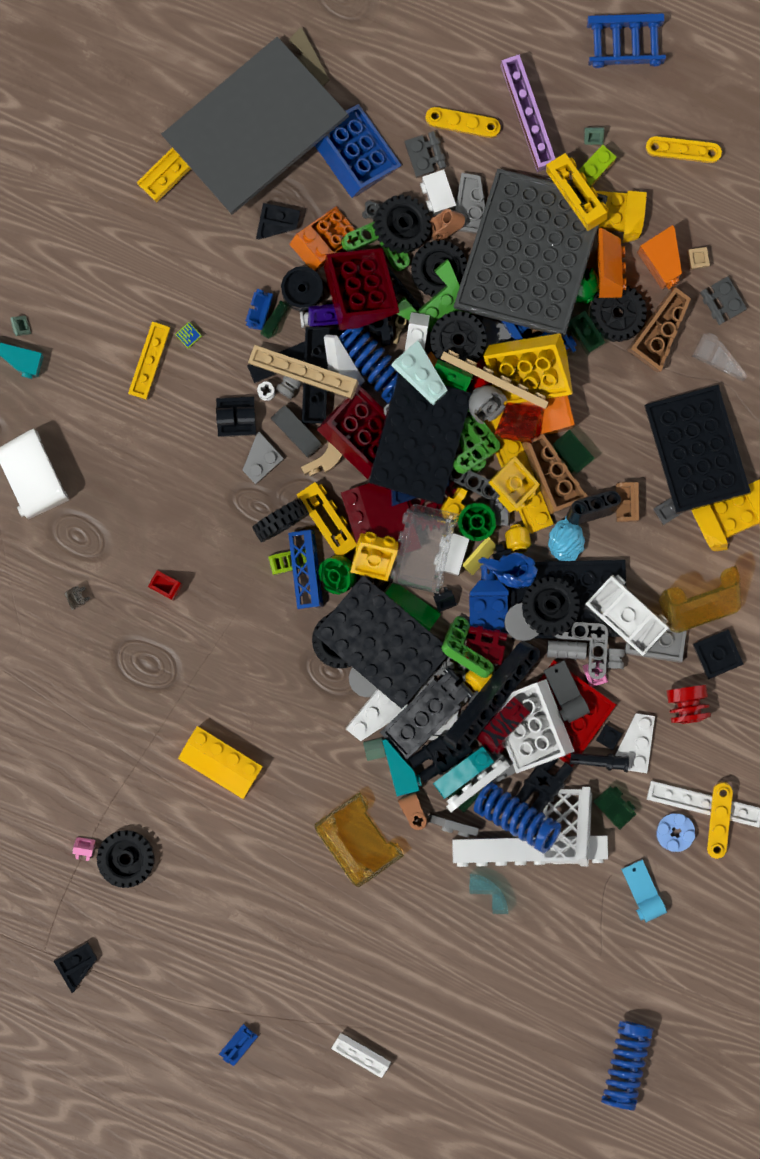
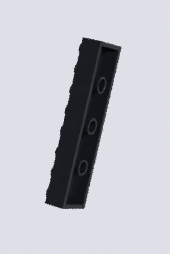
M305 327L304 362L328 370L324 336L329 335L330 328ZM303 383L302 423L322 424L326 419L327 391Z

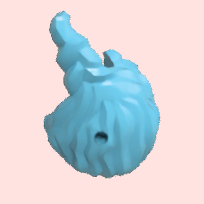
M566 517L564 520L558 521L549 533L548 546L551 554L558 561H575L578 555L584 551L585 538L582 528L579 525L569 523Z

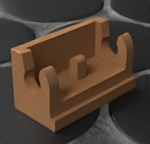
M639 482L616 484V492L621 497V502L616 509V522H638Z

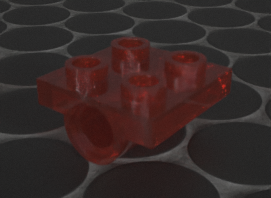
M506 403L495 432L496 438L533 443L534 438H539L541 435L543 408Z

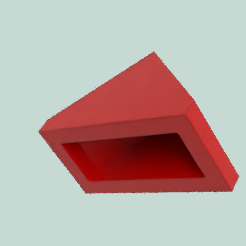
M158 570L148 585L149 588L172 601L175 600L183 586L182 583Z

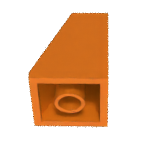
M672 225L642 244L637 251L662 290L666 287L669 290L676 286L682 274L676 232Z
M568 395L545 399V401H548L546 409L530 401L519 403V406H516L519 418H523L524 424L521 425L523 436L527 435L529 440L542 434L546 436L573 429L575 423Z

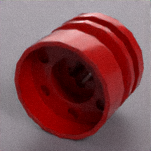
M706 684L666 690L668 703H677V708L669 710L670 713H679V717L671 718V723H694L711 717L710 712H701V709L709 708V704H700L701 699L708 697Z

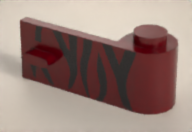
M513 697L483 728L476 739L492 755L495 753L499 755L506 748L504 745L505 739L531 712L519 700Z

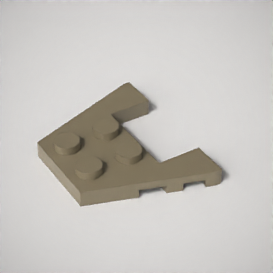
M300 27L289 39V42L302 53L298 60L324 87L329 82V78L306 34Z

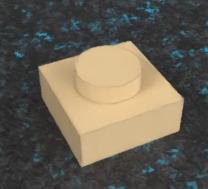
M707 247L689 249L687 251L690 270L710 266Z

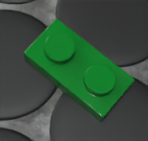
M437 360L434 367L444 385L466 391L473 377V374L441 360Z

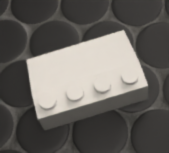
M546 679L512 692L494 715L495 717L513 697L519 700L531 712L505 739V746L516 774L574 752Z

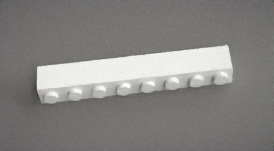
M565 836V837L571 842V841H572L574 838H576L577 836ZM590 836L589 860H592V863H604L603 859H608L607 836ZM519 838L452 839L453 863H457V867H467L468 863H476V866H488V862H495L496 866H505L507 862H515V865H526V861H534V865L546 864L540 862L541 852L536 850L534 846L528 845L527 841H521ZM561 838L554 845L561 851L568 843ZM551 847L545 853V858H553L558 852ZM570 847L563 854L567 858H575L576 851Z

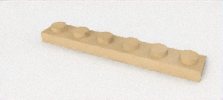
M254 345L248 361L250 365L353 399L359 383L358 380L256 345Z
M451 350L448 353L443 352L440 359L546 409L548 401H545L546 396L538 392L533 395L528 392L529 388L518 384L516 387L510 384L511 379L503 375L498 378L493 375L494 371L483 367L481 370L475 367L476 362L467 358L465 361L458 359L459 354Z

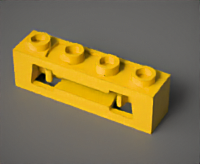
M564 153L546 164V172L586 230L589 231L607 220L608 208L604 202L600 203L595 189L588 186L584 173H579L576 169L577 164L572 157L569 158ZM569 174L572 177L573 184L587 202L583 205L584 210L581 207L582 202L567 182L570 179Z
M314 482L296 494V496L302 500L310 517L334 553L345 556L356 549L357 544L353 532L349 533L346 526H348V523L344 517H339L335 512L338 508L332 500L328 501L325 497L327 492L322 484L317 485ZM316 496H319L324 503L322 504L323 508L339 532L342 531L346 536L347 540H344L341 534L335 536V540L340 545L339 547L332 540L331 532L317 511L312 510L308 504V500L316 508L320 505Z

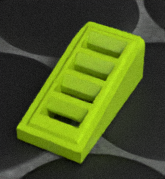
M290 551L268 556L273 575L293 571ZM303 554L302 558L304 564H300L298 557L296 559L297 564L301 567H303L307 562L306 556H304ZM283 557L287 558L289 566L285 568ZM275 559H279L281 569H277Z

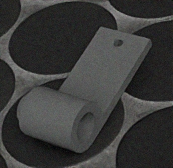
M564 660L543 670L562 709L559 713L563 721L568 720L570 723L590 713Z

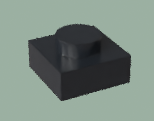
M605 724L596 741L613 750L622 733Z

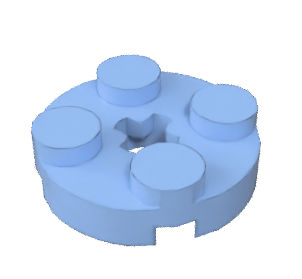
M672 813L660 820L657 826L656 837L663 848L671 852H681L690 847L694 841L695 828L688 817ZM674 827L681 830L678 838L671 836L672 828Z

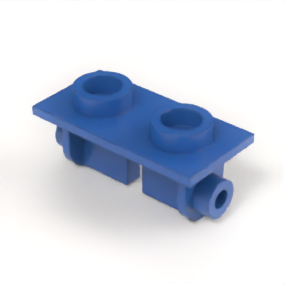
M257 289L253 293L251 305L255 306V308H249L245 322H247L246 326L250 329L262 330L273 294Z
M243 1024L219 1055L223 1057L225 1062L234 1066L258 1036Z

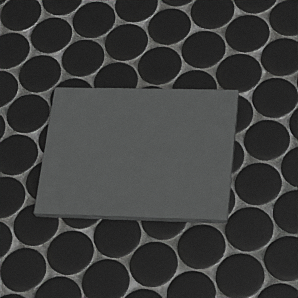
M276 37L161 135L230 214L233 215L346 120L349 115L287 46Z
M497 168L454 308L551 334L561 333V336L565 337L599 225L587 231L554 182ZM571 187L582 202L581 207L584 210L583 205L587 202L577 188ZM597 193L600 203L604 202L606 205L608 196Z

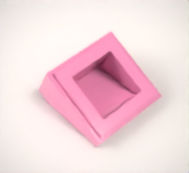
M600 660L595 661L596 667L592 669L595 676L602 673V669H599V663H602ZM588 664L582 666L588 685L591 687L608 682L606 674L601 679H592L588 674Z

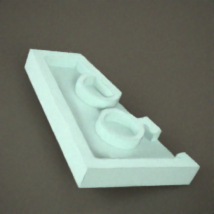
M418 340L391 365L433 405L448 391Z

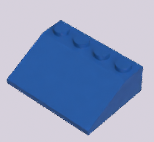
M359 104L346 110L349 117L315 145L351 198L363 193L402 166Z

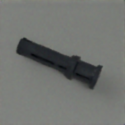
M573 752L570 754V764L606 767L608 771L617 769L628 772L629 755L622 757L613 756L611 753L607 754V756Z

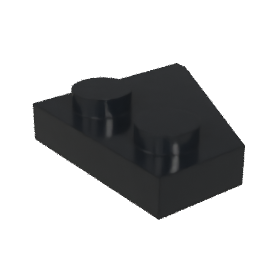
M263 203L256 239H263L297 230L301 211Z
M87 941L54 959V963L71 993L76 990L81 980L84 979L88 970L97 960V956Z

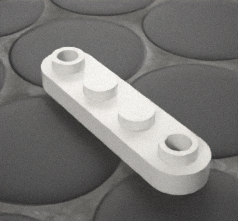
M501 759L491 766L493 770L490 773L483 772L477 777V783L472 785L470 782L462 789L463 794L459 797L455 794L447 800L449 803L446 806L450 812L454 811L510 767L509 763L506 760L502 762Z

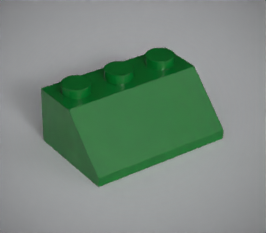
M395 581L386 591L390 598L429 631L441 615V613Z

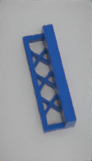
M306 530L288 533L297 609L324 607L318 572L319 562L315 531ZM304 535L305 543L301 548H298L294 543V536ZM300 553L306 556L307 559L303 567L299 566L296 560ZM303 572L309 576V582L305 587L299 583V577ZM305 591L311 595L312 603L310 604L301 603V596Z

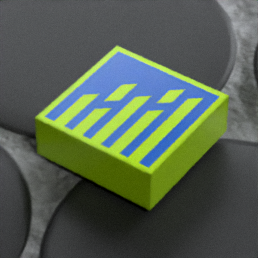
M190 322L175 334L187 349L202 337Z

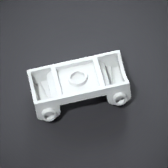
M618 574L616 577L611 575L587 601L586 605L636 651L644 656L651 646L668 630L669 625L667 623L669 620L661 613L659 615L654 614L626 588L624 585L626 581Z

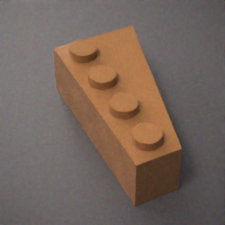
M672 288L633 340L627 351L656 373L661 372L691 298L678 288Z
M544 434L522 443L534 476L540 484L539 488L550 515L571 507L576 500L588 497L579 486L578 481L571 475L568 467L558 457L557 452Z

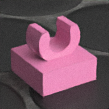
M76 837L73 846V854H76L75 858L79 859L80 855L86 856V861H89L90 857H92L96 840Z

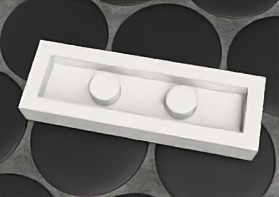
M340 1033L331 1048L381 1078L391 1063Z

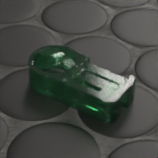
M281 300L279 301L260 335L267 339L275 336L278 331V325L287 312L289 305Z

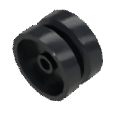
M305 266L295 267L289 270L283 277L281 283L282 297L286 305L292 310L307 312L309 311V306H318L324 294L322 280L319 274L312 268ZM299 287H306L305 291L303 292L299 291L298 289Z

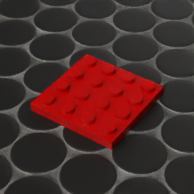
M553 660L549 667L557 664V662ZM570 672L590 713L570 723L568 720L563 721L573 746V753H583L616 704ZM545 674L542 675L538 682L547 680ZM548 682V685H549L550 690H551V692H552V695H553V697H554V700H555V703H556V705H557V708H558V710L560 711V710H562V709H561V707H560V705H559V702H558V700H557V698H556V696H555V694H554V692H553V690H552V688H551V686H550V684H549V682ZM571 753L559 757L560 760L573 767L574 764H570Z

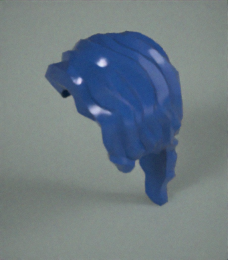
M517 552L503 555L499 561L484 557L478 560L484 567L492 571L493 574H496L501 583L512 588L530 586L538 571L534 566L535 562L532 558Z

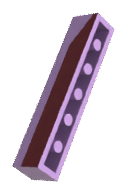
M516 55L501 60L500 66L536 170L540 172L546 170V164L556 158L521 57Z

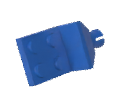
M481 565V580L477 582L469 593L470 626L478 627L479 625L484 626V629H499L500 632L508 633L504 621L508 612L509 591L499 580H496L495 574L489 570L488 574L487 568Z

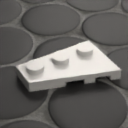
M377 689L345 729L362 741L390 723L408 704L401 709Z
M635 713L616 751L615 756L625 757L629 755L628 771L647 773L655 716Z

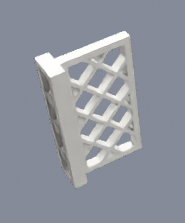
M591 788L560 789L557 795L561 800L554 806L549 802L544 808L543 813L546 820L548 815L555 811L560 816L556 821L560 823L564 820L569 825L562 833H559L555 841L556 843L563 838L568 845L560 851L553 844L552 847L558 853L553 858H545V853H541L540 862L588 866L592 808ZM571 795H579V801L573 806L567 801ZM565 802L570 809L562 815L556 808ZM574 811L578 815V819L571 824L566 817ZM573 829L577 833V837L570 842L564 835ZM570 847L576 851L575 858H567L563 853Z

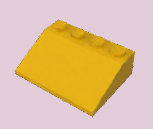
M561 333L491 344L483 356L487 368L494 371V376L500 378L503 375L512 380L510 384L516 387L518 384L529 388L528 392L533 395L538 392L546 396L547 399L572 395L573 393L567 352ZM493 384L507 398V402L504 401L503 405L528 402V400Z

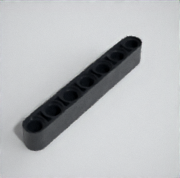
M521 641L516 645L443 738L445 746L458 754H462L468 749L538 661L540 650L526 641Z

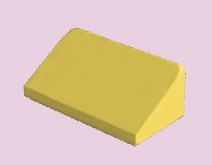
M489 537L485 539L462 564V567L471 575H474L480 566L483 565L478 560L481 557L488 559L496 550L495 543Z

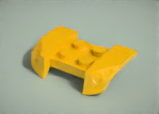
M596 191L598 194L608 196L606 202L608 208L607 220L601 223L599 228L608 231L624 232L623 243L637 240L643 229L647 192L628 191L627 193Z
M760 479L749 484L751 491L749 495L691 510L712 551L728 550L727 538L758 524L760 527Z

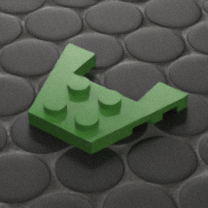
M448 259L434 270L447 286L424 306L416 311L405 297L397 302L399 313L397 314L407 320H410L411 312L430 315L427 330L429 332L432 331L437 320L443 315L453 311H462L454 308L460 286Z

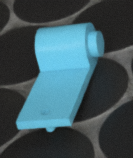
M642 859L621 869L639 908L636 912L641 921L645 920V922H648L667 913Z

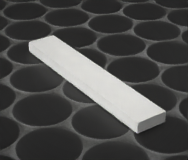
M654 781L650 782L647 800L710 815L712 796ZM732 801L730 821L759 828L760 808Z

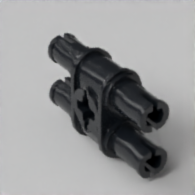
M438 735V738L426 746L424 744L421 751L408 759L414 768L426 760L432 759L433 764L419 773L423 782L426 783L438 774L443 775L445 771L458 765L461 759L473 752L471 747L469 746L464 753L458 754L455 751L449 750L444 745L443 738L445 735ZM437 751L441 752L444 755V759L438 756Z
M558 758L535 766L533 772L524 780V786L515 796L520 799V803L527 801L533 792H538L539 797L530 807L536 808L537 814L542 812L549 802L554 801V797L561 788H564L565 780L574 770L570 765L564 763L555 776L550 775L549 771ZM547 781L548 785H544V784H543V785L541 786L540 782H544V783H545V782Z

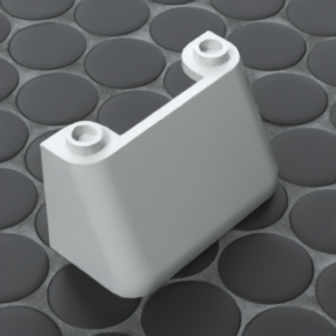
M34 428L0 447V464L20 505L17 506L21 517L25 516L29 520L69 501L67 493L64 491L41 443V438Z

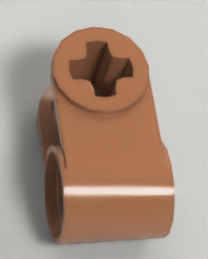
M445 209L437 216L431 218L429 223H431L433 230V240H445L451 234L461 229L465 223L464 215L450 209Z
M414 792L399 799V805L410 826L415 830L425 828L427 818L422 810L417 794ZM416 816L423 818L421 827L413 824Z

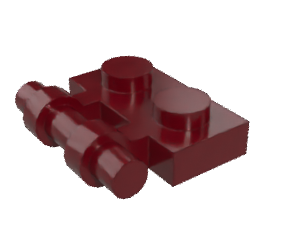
M479 625L478 627L470 626L469 633L475 634L476 637L475 640L467 639L466 646L489 660L492 664L501 665L505 646L498 645V640L506 641L508 633L500 632L499 629H484V626ZM481 637L493 638L492 644L481 642Z

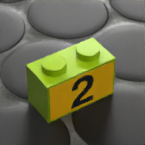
M602 145L578 171L579 173H584L587 178L586 183L589 187H592L615 163L617 157Z

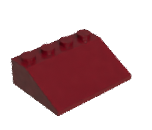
M382 248L326 254L324 270L340 330L360 328L399 313Z
M358 385L353 399L346 397L317 428V431L365 478L369 479L386 415L384 414V409Z
M365 484L341 492L356 544L361 533L372 532L377 537L385 538L389 536L398 542L396 557L422 548L408 501L391 507V490L373 484Z

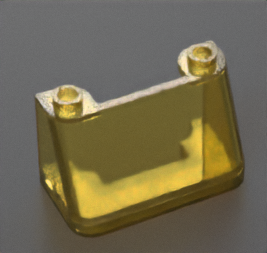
M737 567L727 568L721 573L720 587L688 599L684 591L678 587L664 590L658 601L664 616L669 620L667 624L670 630L675 633H681L737 613L742 605L740 575Z
M360 792L314 824L317 834L350 881L357 887L367 883L404 856L401 847L397 843H387L365 812L368 810V800Z

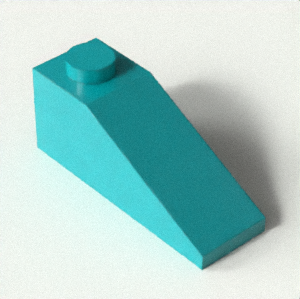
M0 343V356L19 373H22L21 377L32 379L34 376L38 378L44 357L42 353Z
M382 740L396 795L401 796L419 791L418 787L422 786L420 776H415V772L387 740Z
M481 747L435 781L433 785L445 799L488 768L494 761L484 747Z

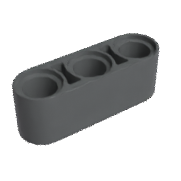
M285 405L271 417L272 421L307 458L322 446L320 441Z
M454 465L452 466L449 477L452 481L489 500H497L500 496L496 491L494 495L489 496L488 489L492 487L488 483L490 480L472 471H468L462 474L461 478L456 479V470ZM474 478L479 479V484L476 487L471 485Z

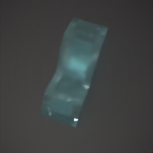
M470 874L469 893L492 894V914H508L506 899L497 885L486 877Z

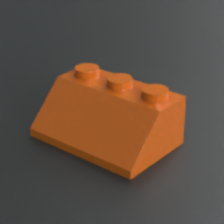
M599 228L597 246L599 298H622L623 290H626V278L622 276V274H626V263L622 262V258H625V246H621V238L603 228Z

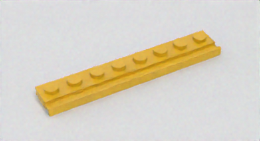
M171 148L136 183L157 203L191 168Z
M504 405V410L497 418L490 422L488 420L484 421L500 442V448L495 453L500 467L502 468L515 456L535 478L508 408ZM539 486L536 489L537 493L531 499H526L524 501L525 506L518 511L524 527L529 530L530 534L554 525Z

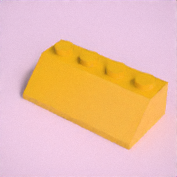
M199 726L193 731L178 758L244 799L264 767Z

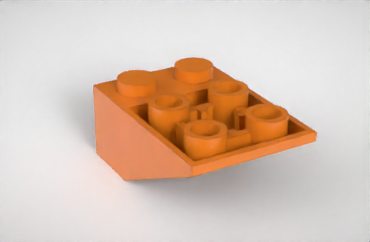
M335 206L298 232L289 245L307 266L316 272L324 266L326 254L340 253L344 250L341 244L343 237L356 229ZM348 240L347 243L351 244L354 240Z

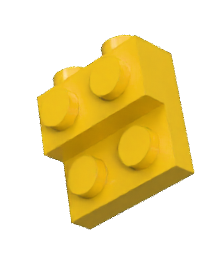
M515 456L488 482L500 495L497 499L509 512L521 510L525 506L524 501L531 499L537 493L536 489L540 485Z
M372 532L361 533L350 572L388 581L398 552V542L389 536L380 538Z

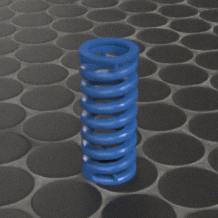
M364 326L347 329L338 337L345 350L349 352L348 355L352 361L357 358L354 363L357 368L364 366L361 370V375L367 376L370 374L368 377L370 384L378 381L374 387L375 390L381 391L384 389L381 396L387 404L390 403L398 372L390 377L396 369L391 365L384 370L382 369L391 360V355H386L376 362L385 351L383 347L378 348L369 356L367 355L378 344V341L374 339L362 347L370 338L371 333L366 332L353 341L364 329Z
M493 782L487 784L482 789L474 805L475 813L482 817L485 816L487 820L493 821L495 825L501 826L503 830L510 831L513 836H518L521 841H527L528 845L534 846L541 853H546L553 846L561 830L559 822L554 821L551 817L545 820V814L542 812L537 814V810L534 807L528 810L526 802L520 804L518 797L511 799V793L506 792L503 794V789ZM491 789L490 795L487 799L486 794ZM553 829H555L553 835H552L551 837H549V834L551 833V831H552Z
M620 1020L618 1027L621 1028L617 1032L637 1041L616 1038L615 1043L635 1051L613 1049V1054L632 1061L611 1059V1064L629 1071L609 1069L608 1074L629 1082L607 1079V1085L626 1092L605 1089L601 1102L621 1109L635 1110L637 1100L632 1098H637L639 1092L634 1088L641 1086V1082L637 1078L643 1076V1071L639 1068L646 1065L645 1060L642 1058L648 1055V1051L643 1047L650 1046L651 1042L649 1039L652 1038L654 1029L638 1023Z

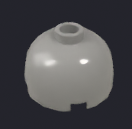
M491 385L481 386L473 390L469 399L468 409L478 423L484 424L483 421H493L502 413L505 408L503 404L504 401L507 402V398L497 387Z

